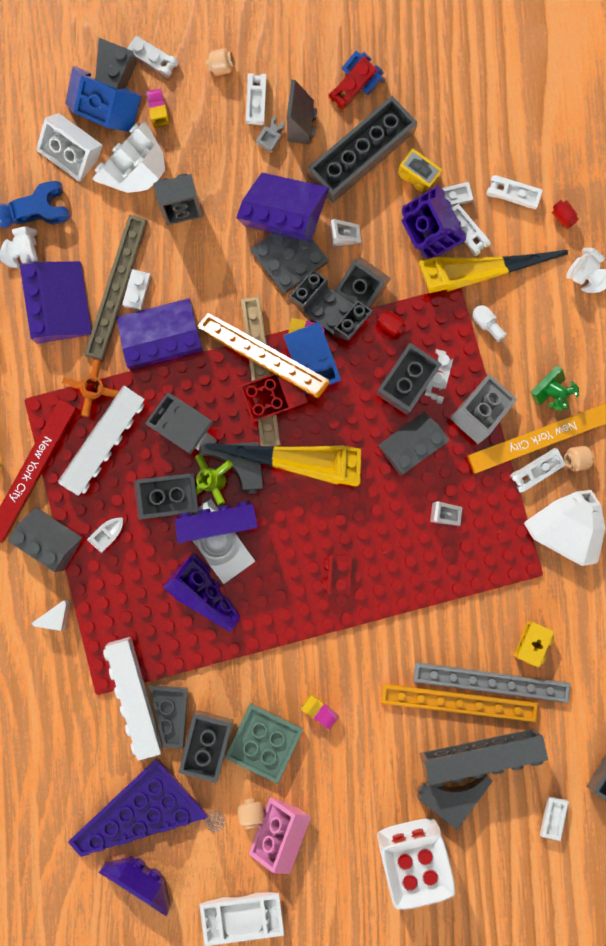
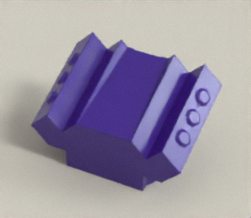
M439 185L402 206L404 218L401 221L415 249H420L423 256L427 259L439 257L466 241L467 233L461 229V222L456 217L451 202L445 198V191Z

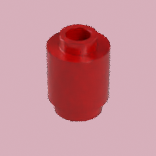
M560 200L552 207L554 209L552 214L561 226H565L566 229L579 220L577 212L567 200L564 202Z
M386 310L382 312L376 322L380 325V328L393 336H396V334L401 335L406 327L403 324L404 319Z

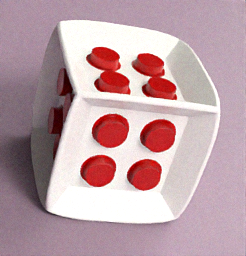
M419 819L397 824L377 833L391 899L396 909L421 907L446 900L455 895L454 879L447 850L441 837L440 827L435 819Z

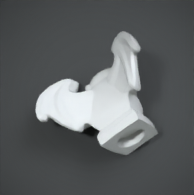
M26 226L12 229V234L15 237L12 241L6 239L3 242L0 250V261L12 268H20V264L17 261L18 256H20L23 264L38 262L34 248L37 245L34 238L37 235V230Z
M583 248L581 251L583 255L578 257L571 265L566 278H572L574 282L580 283V285L588 279V285L582 287L581 290L586 293L601 292L606 289V269H600V262H603L605 257L595 248Z

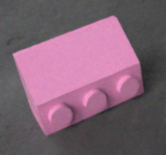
M270 797L264 811L265 820L260 824L261 827H258L249 855L273 873L290 874L311 816L298 807Z

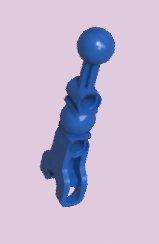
M59 181L41 183L36 187L32 195L8 202V205L0 204V227L7 228L13 222L17 225L40 219L52 225L68 221L71 215L66 207H53L50 205L53 198L63 193L62 183Z

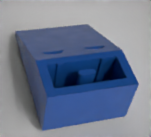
M320 322L283 335L292 360L328 379L329 385L341 381Z

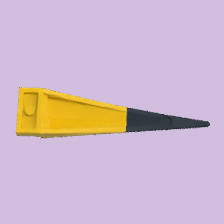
M569 250L504 257H434L419 261V269L429 293L447 290L448 292L565 256Z
M207 443L204 446L208 449L337 485L339 483L352 486L360 484L361 449L343 445L270 447Z

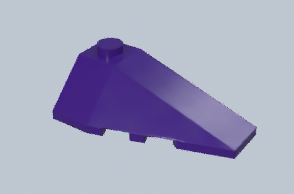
M192 553L170 576L163 588L179 602L231 632L239 621L240 616L230 600L224 597L219 590L220 585L218 582H214L209 574L211 571L207 565Z

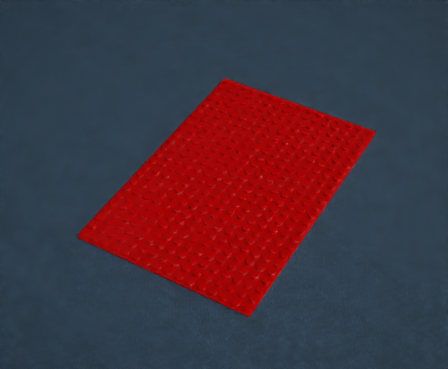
M462 288L448 292L447 290L426 293L370 308L373 310V313L350 340L334 338L324 331L341 381L328 385L318 398L310 393H306L307 404L276 414L281 445L277 447L343 445L361 449L360 484L358 486L341 483L337 485L261 463L263 488L258 490L257 494H246V491L240 490L239 481L231 468L224 473L226 484L223 489L219 490L225 501L224 505L235 508L238 507L237 503L249 501V505H254L258 528L235 532L255 562L225 584L213 571L193 541L178 543L175 519H178L179 515L138 520L133 482L138 479L194 473L195 487L197 486L196 477L201 469L195 456L199 454V450L195 448L189 454L145 424L167 392L213 421L207 433L217 440L215 444L259 442V446H261L258 421L252 422L240 389V385L252 381L248 358L224 346L101 378L100 380L104 388L120 391L123 386H126L145 399L142 402L145 405L139 414H134L132 417L134 421L130 428L123 430L121 433L123 438L117 446L115 444L110 449L112 454L106 462L102 461L99 466L101 468L100 472L95 478L91 477L88 482L90 484L89 488L84 494L81 492L79 496L60 485L58 480L114 398L101 395L94 399L89 417L81 415L85 398L81 395L80 389L67 387L25 399L34 443L59 399L78 408L46 465L42 476L52 517L83 537L65 571L94 690L97 695L112 692L116 687L115 681L110 678V663L104 657L103 650L105 646L110 642L127 637L132 639L145 683L543 575L534 539L524 524L528 518L522 497L516 488L517 483L510 476L514 472L511 460L474 474L467 458L468 455L505 442L500 422L489 436L477 444L450 419L458 407L487 376ZM384 310L391 311L405 320L403 324L406 327L401 335L396 334V336H393L380 328V325L376 323ZM289 330L265 336L267 346L292 359L283 335L288 334ZM409 343L437 361L439 355L435 353L436 349L446 351L449 359H453L446 389L440 390V388L432 387L431 393L444 397L442 404L436 403L435 400L431 399V396H426L424 391L410 413L406 415L376 395L377 390ZM90 383V385L86 387V390L88 392L97 391V389H94L93 383ZM425 412L440 426L450 441L399 476L378 445ZM203 456L208 468L218 469L224 464V462L216 458ZM203 490L197 495L198 507L209 499H212L217 508L219 506L211 491ZM443 502L462 507L460 526L430 522L432 503ZM122 517L123 525L119 535L101 553L88 541V538L106 521ZM192 553L207 565L211 571L209 572L214 582H218L220 585L219 590L224 597L230 600L240 616L239 621L231 632L179 602L163 588L170 576ZM329 555L352 556L350 595L326 594V590H323V579L327 578L328 570H324L325 558L329 559Z

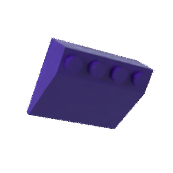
M261 172L243 198L236 218L246 227L311 242L329 187Z
M81 261L34 262L20 265L30 338L35 343L40 344L91 335L92 327Z
M190 298L117 317L122 350L127 368L130 371L204 352Z

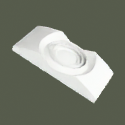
M209 499L198 507V510L210 508V511L214 512L218 511V508L212 499ZM199 512L191 513V516L198 515ZM235 532L193 540L223 584L255 562Z
M263 892L236 898L222 897L200 903L204 946L284 936L279 893Z

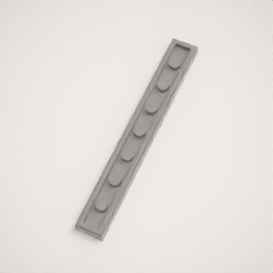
M415 662L413 682L569 703L571 684L569 682Z

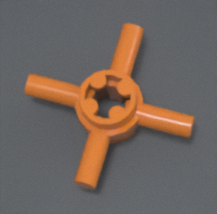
M94 359L90 376L83 379L82 382L64 377L62 380V385L80 389L81 395L85 398L81 415L89 417L94 399L101 395L115 398L119 391L103 387L101 380L98 378L101 366L100 360ZM90 383H93L94 389H97V391L88 392L86 390V387H88Z

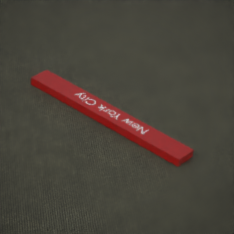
M62 399L58 400L0 505L1 543L6 540L78 409Z

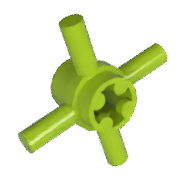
M198 454L195 458L201 471L196 477V495L200 494L203 490L211 491L217 505L222 506L225 504V501L219 490L223 489L226 484L224 473L233 464L230 460H227L218 469L208 468L204 457Z

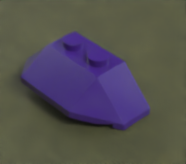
M132 856L104 863L98 872L99 874L161 912L164 916H167L171 903L165 877L162 876L159 870L149 868L142 859Z

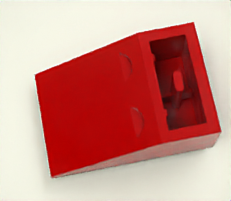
M274 373L240 385L252 422L308 403L303 389Z

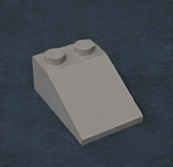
M488 374L458 407L450 419L479 444L491 434L517 399Z

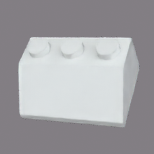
M57 113L44 119L36 151L81 182L98 161L103 145L64 116Z

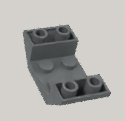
M313 269L289 295V299L305 318L311 322H320L325 332L338 339L350 340L373 313L372 309L359 300L352 304L329 288L328 279Z

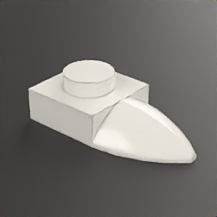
M114 518L106 521L88 538V541L98 551L103 553L119 535L123 525V518Z

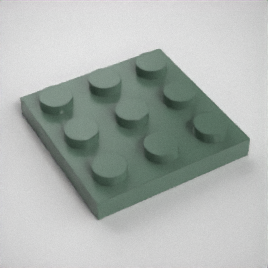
M250 703L225 759L278 784L303 728Z

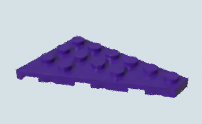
M156 758L81 828L68 843L82 857L92 852H99L112 846H119L136 839H142L155 833H162L179 826H185L198 820H205L208 814L162 762Z

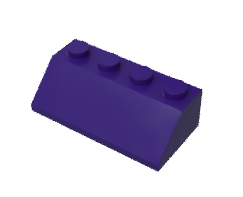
M249 501L237 503L238 507L235 508L224 505L219 506L218 511L211 512L209 508L198 510V515L191 516V512L179 514V518L175 519L177 541L182 543L258 528L254 505H249Z

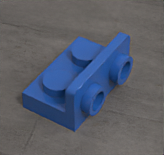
M356 50L343 65L342 69L348 75L363 56L369 61L372 59L365 52L361 54ZM375 65V68L378 70L377 73L362 88L366 95H369L380 81L384 82L386 80L382 76L384 74L383 70L378 65Z

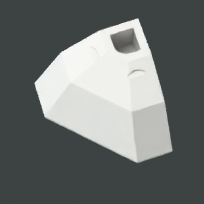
M145 120L140 125L136 123L129 130L131 135L123 144L118 143L112 149L114 154L106 163L103 164L101 162L94 169L96 172L92 178L94 181L131 193L148 190L165 171L164 155Z
M592 490L577 491L560 498L524 523L534 540L575 563L585 566L596 564L599 561L606 528L601 504Z

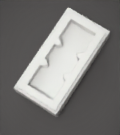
M552 796L547 797L540 830L541 837L561 841L568 800Z

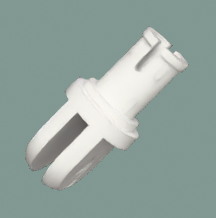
M480 305L474 309L473 319L483 331L488 330L497 342H500L507 336V333L497 324L498 318L488 307Z

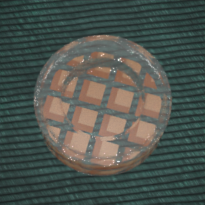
M213 810L208 814L205 824L208 830L219 832L223 829L226 819L221 811Z

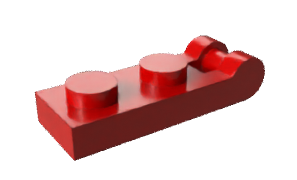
M363 56L341 83L330 92L328 98L331 101H335L340 110L345 109L378 70ZM343 91L347 94L344 98L340 96Z

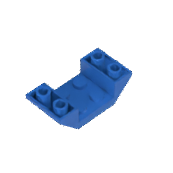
M73 66L65 104L73 113L106 128L129 132L135 125L142 95L126 88L116 89L91 78L90 72Z

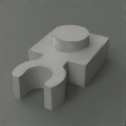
M275 116L271 119V127L264 126L256 140L258 146L271 153L281 139V134L278 132L283 131L285 128L284 121L279 126L275 125L277 121Z

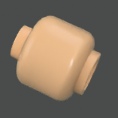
M226 48L210 52L206 64L208 70L212 71L215 76H221L232 72L233 67H235V59L231 51L229 52Z
M587 446L571 447L564 455L565 466L572 472L588 470L593 465L594 454Z
M255 798L243 800L244 804L238 806L237 809L239 824L245 826V830L261 827L260 824L265 820L262 803L255 802Z

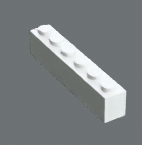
M123 386L62 474L58 483L78 496L81 492L84 494L90 486L88 482L91 477L95 478L100 472L101 468L99 466L102 461L106 462L112 454L110 451L114 444L117 446L123 438L121 435L123 430H128L132 425L134 414H139L145 404L142 402L145 399L126 386Z
M127 637L110 642L105 646L103 652L105 660L110 663V678L116 684L114 688L116 698H120L121 715L123 718L125 717L127 725H125L126 733L132 739V753L136 755L138 761L160 755L163 746L132 639Z

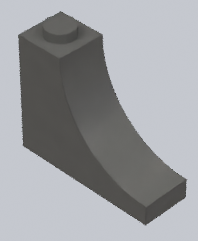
M259 442L235 443L227 445L259 446ZM205 445L199 447V456L213 457L224 463L227 460L232 462L231 470L239 481L241 491H246V494H257L258 490L263 488L261 463L204 447Z
M484 774V777L477 778L471 783L460 787H433V785H429L426 781V783L422 782L418 787L417 797L419 801L455 829H458L493 781L486 774Z

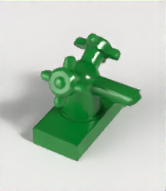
M556 366L531 391L534 402L538 405H541L549 396L553 397L556 400L554 403H549V407H553L561 412L563 409L569 408L567 400L569 395L575 394L576 397H579V387L574 381L570 382L571 387L565 388L561 384L566 380L562 368Z

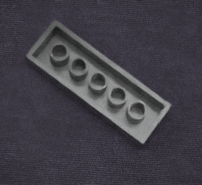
M391 96L308 167V178L314 184L329 187L326 198L333 204L413 135L418 122Z
M535 729L420 753L424 776L429 785H433V787L443 786L445 782L453 781V783L463 782L464 778L467 777L474 779L482 778L484 774L491 772L492 774H501L505 769L509 768L519 770L524 768L523 765L531 764V766L542 765L543 761L548 760L543 735Z

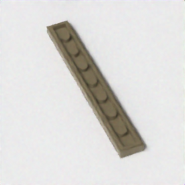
M130 214L128 216L84 354L86 357L104 362L131 271L146 230L147 219Z

